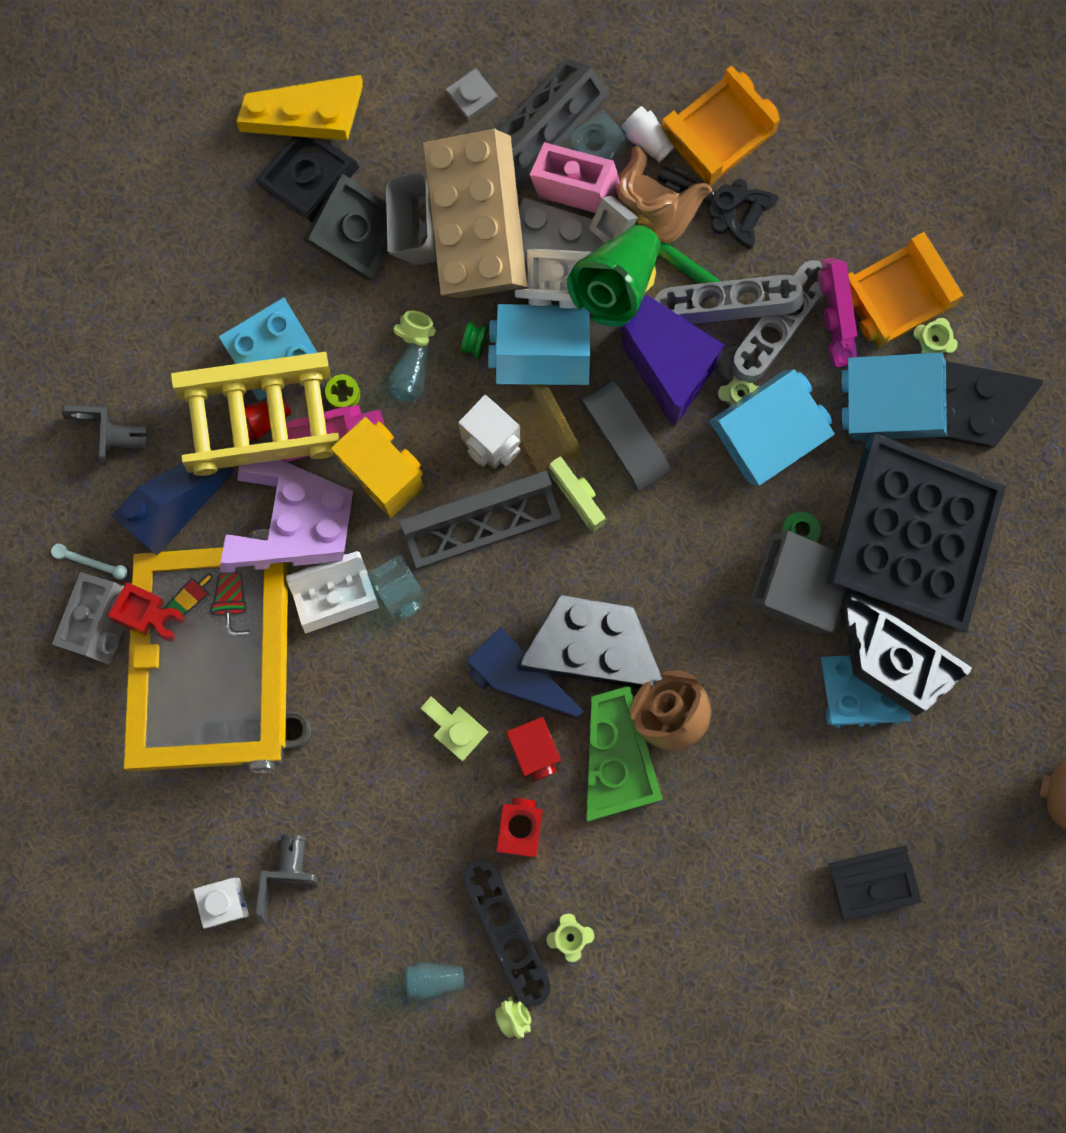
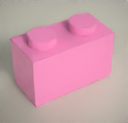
M545 142L530 173L538 198L596 213L603 197L616 196L617 186L620 182L613 160Z

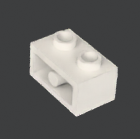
M486 394L458 422L461 440L469 448L467 453L482 467L487 463L494 470L501 463L507 466L521 451L518 447L521 443L520 425Z

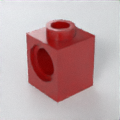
M543 717L507 731V736L525 778L533 775L534 780L538 781L557 772L554 765L561 763V759Z
M513 798L512 805L503 804L497 852L537 857L543 809L535 808L536 801ZM516 816H525L532 823V831L525 838H515L509 831V824Z

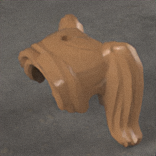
M635 146L631 148L632 157L630 162L618 176L620 182L617 186L615 198L638 217L636 222L639 225L651 229L657 235L660 242H673L683 234L703 199L712 192V188L708 184L699 183L691 185L682 193H676L674 190L662 186L654 179L643 175L647 164V156L640 146Z

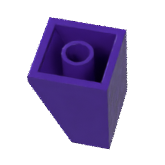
M646 294L638 313L620 329V332L623 333L621 346L669 422L676 426L717 367L724 344Z

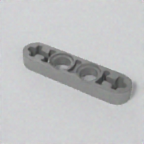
M815 260L805 262L794 274V277L801 281L802 288L808 277H811L814 273L818 275V272L822 271L821 262ZM818 282L811 286L807 294L803 291L804 301L800 314L764 316L759 320L737 349L731 362V370L738 380L752 383L763 376L824 295L820 290ZM783 291L782 298H788L790 291ZM766 327H773L779 331L781 340L774 344L768 343L762 338L761 330ZM757 348L761 354L757 358L755 367L752 366L749 370L743 367L744 360L747 361Z
M777 275L669 287L660 291L656 295L655 300L668 309L670 303H677L675 304V309L671 311L691 324L793 313L802 306L804 295L801 281L797 277ZM783 291H790L788 298H782ZM747 292L755 293L758 296L755 302L748 305L737 301L742 294ZM764 292H769V301L765 300ZM706 297H717L720 300L718 305L710 309L700 306L701 301ZM689 300H692L693 309H688Z

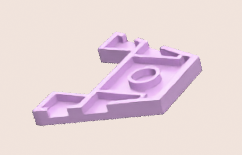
M283 460L239 466L238 481L277 487L267 541L226 534L220 572H235L236 567L254 565L255 570L268 569L270 564L292 562L293 566L343 561L353 491Z

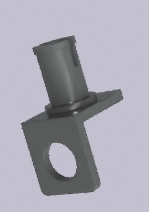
M62 406V414L65 420L101 421L100 465H106L107 451H111V448L146 450V426L112 425V421H109L107 407Z
M290 834L281 835L278 869L274 870V872L261 871L256 918L260 923H267L271 884L318 887L319 881L316 875L302 872L306 837L294 835L293 843V838H291Z

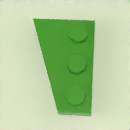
M629 686L591 697L586 822L663 800L646 741L635 729V723L630 716L633 697Z

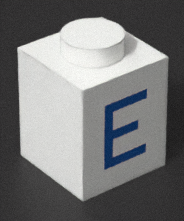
M230 878L194 889L203 928H210L249 917L240 878Z

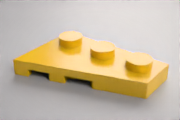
M357 75L247 93L237 118L239 132L348 141L362 91V77Z

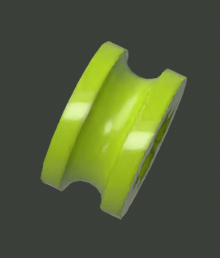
M345 374L336 375L326 384V398L334 409L345 406L353 407L358 404L361 396L360 388L351 376ZM346 384L348 390L353 391V395L351 397L347 395L348 400L340 402L338 396L333 394L334 389L339 390L338 385Z

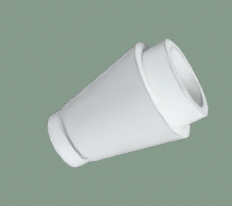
M643 106L638 108L621 125V129L626 133L624 137L636 146H640L645 153L655 158L658 163L675 148L653 112H647Z

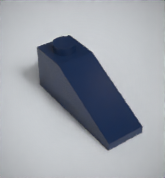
M181 463L137 487L113 513L112 517L154 554L158 555L235 469L233 467L219 468L215 474L197 476L194 475V472L188 473L184 464Z
M501 628L467 659L468 665L472 668L467 674L483 690L489 685L497 693L574 719H578L583 714V710L547 674L516 669L517 662L525 652Z

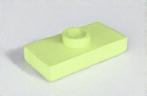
M561 456L549 464V475L589 530L595 532L605 525L606 518L592 500L596 495L586 479L582 477L578 480Z

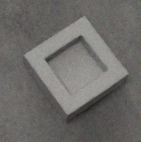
M476 68L446 89L447 95L468 122L498 101L497 94Z
M610 195L601 199L589 229L603 242L607 243L631 226H634L638 217L614 196Z

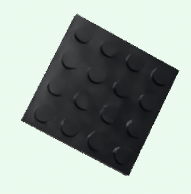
M877 433L867 435L826 583L846 591L862 594L870 600L958 633L967 632L1006 486Z

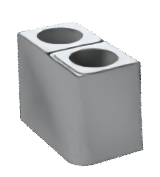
M413 173L392 178L386 186L387 250L390 252L388 254L413 265L437 262L427 177L420 173ZM419 197V208L426 200L427 223H424L419 217L418 248H414L412 198ZM427 236L425 243L420 247L422 240Z

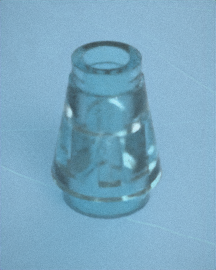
M415 343L407 344L406 349L387 380L389 385L388 393L393 398L413 403L417 401L418 396L423 394L427 356L429 353L426 347Z
M415 961V965L405 967L407 998H417L418 1002L456 992V990H464L463 967Z

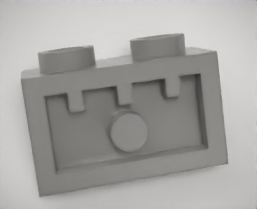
M80 572L52 645L105 664H110L125 627L110 621L108 614L124 586Z

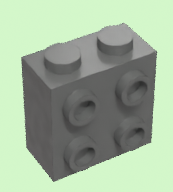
M790 531L772 534L748 607L813 634L833 633L834 628L838 626L842 618V598L845 592H847L844 589L826 583L835 550Z

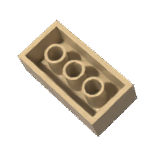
M489 129L423 142L441 295L452 298H465L527 288L511 136L497 129Z

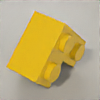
M365 416L331 447V450L339 462L360 482L367 495L391 519L424 488L421 479L423 472L419 468L421 466L420 463L407 449L400 453L391 443L394 436L380 421L373 425Z

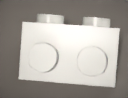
M528 249V287L515 289V297L529 298V305L533 306L551 305V300L559 301L560 308H577L568 293L567 278L573 266L592 252Z
M358 551L344 554L343 561L327 562L313 567H306L286 576L287 584L293 595L305 634L379 608L367 569Z

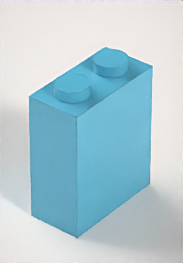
M498 304L497 320H490V343H496V345H489L488 354L489 368H496V384L589 385V311L584 307L579 310L578 308H560L559 305Z
M943 353L848 358V370H842L843 393H849V407L842 408L843 430H849L853 440H866L867 435L873 433L889 439L947 437L946 361Z
M795 369L783 370L709 420L750 485L760 486L835 435L830 427L832 419L822 405L815 403L810 395L812 387L809 381L801 372L797 373Z

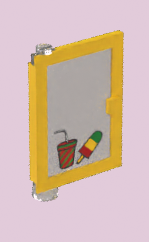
M270 529L252 531L248 533L247 538L267 541ZM224 547L160 552L158 555L154 553L134 554L132 584L162 597L164 603L161 610L166 608L177 609L183 614L185 621L183 624L175 620H169L165 623L164 628L174 633V641L162 639L153 627H150L146 636L130 630L125 770L143 771L250 764L251 772L270 773L274 771V763L283 762L286 729L287 562L272 563L268 569L258 570L254 569V565L236 567L235 572L224 573L220 572Z

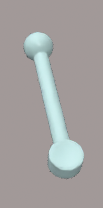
M55 544L51 549V553L56 559H71L111 573L117 580H123L127 576V569L123 565L114 567L68 551L63 544Z

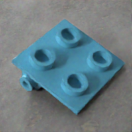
M284 297L218 336L235 364L318 353ZM261 388L252 389L258 401L266 398V391H263Z
M850 655L821 657L828 709H826L827 725L840 728L841 725L858 724V727H863L864 724L875 726L876 723L893 722L894 725H898L899 722L911 721L909 711L853 675Z

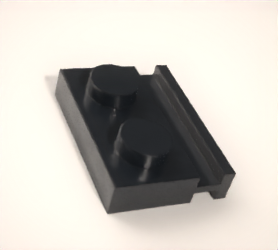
M907 845L827 863L833 880L832 884L841 920L921 903L912 863H910L907 852Z

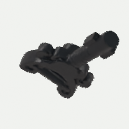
M663 166L657 178L666 183L665 187L674 190L676 193H679V191L684 192L691 185L699 184V182L687 177V171L677 166L673 170ZM739 178L734 180L731 186L724 184L717 191L712 189V192L703 199V202L710 205L708 213L709 217L713 219L711 227L715 233L723 234L728 230L731 236L742 246L752 249L756 238L754 228L762 212L773 208L778 202L779 197L768 191L747 190L748 184L745 180ZM743 203L750 204L741 222H737L734 218L735 209Z

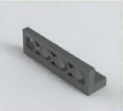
M566 58L498 128L499 131L511 136L517 190L530 177L531 170L544 142L560 146L609 95L591 66ZM570 73H573L568 80L562 82ZM547 101L542 107L537 108L541 103ZM522 127L517 133L512 134L516 129Z
M546 470L399 521L415 567L420 569L561 521L562 518L552 493V484ZM545 495L551 512L550 515L535 519L523 513L529 499ZM522 502L519 510L510 507ZM503 509L516 515L510 528L500 532L487 526L492 513ZM486 514L482 523L474 519ZM520 518L529 521L516 526ZM467 521L479 527L474 540L463 544L450 538L456 525ZM449 527L446 535L438 532V530ZM484 530L492 533V535L480 538ZM430 533L443 540L436 554L421 558L414 539ZM447 543L457 546L444 551Z

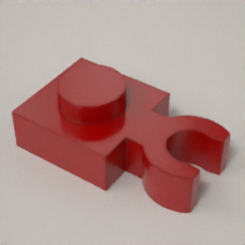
M126 582L108 614L110 621L143 636H146L150 627H153L158 635L166 641H174L175 635L172 631L164 628L165 623L169 620H175L183 624L185 621L183 614L177 609L166 608L161 610L164 603L162 597Z

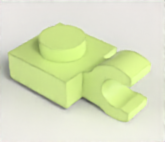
M430 697L421 707V710L440 726V729L433 736L462 762L489 733L460 706L451 715L434 698Z

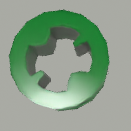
M470 321L468 323L461 344V355L472 353L475 359H480L487 338L488 326L483 325L481 328H477L474 322Z

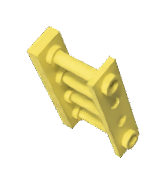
M326 352L171 373L173 389L178 400L184 399L186 402H189L195 453L182 455V462L188 473L194 472V475L207 476L215 474L219 468L309 455L312 459H325L334 455L331 447L339 441V434H327L320 390V384L323 382V379L331 378ZM300 383L305 388L311 437L288 440L281 389L288 384ZM261 388L263 391H266L273 442L249 445L243 395L246 393V390ZM223 394L228 399L234 447L211 451L204 400L209 395Z

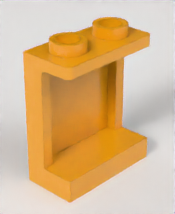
M731 65L725 70L724 77L681 113L677 114L674 110L662 121V128L677 152L703 181L711 186L776 133L780 118L778 117L779 113L775 105L768 99L763 100L754 90L751 79L744 72L738 73Z
M925 232L911 238L908 245L855 275L853 272L848 274L853 308L862 320L859 322L861 332L869 342L874 340L878 348L912 331L918 325H922L957 306L964 296Z

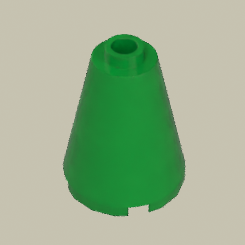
M634 225L579 260L573 266L567 278L568 293L574 305L579 310L584 307L593 314L590 319L598 324L615 327L628 323L640 309L660 251V241L657 235L648 227Z

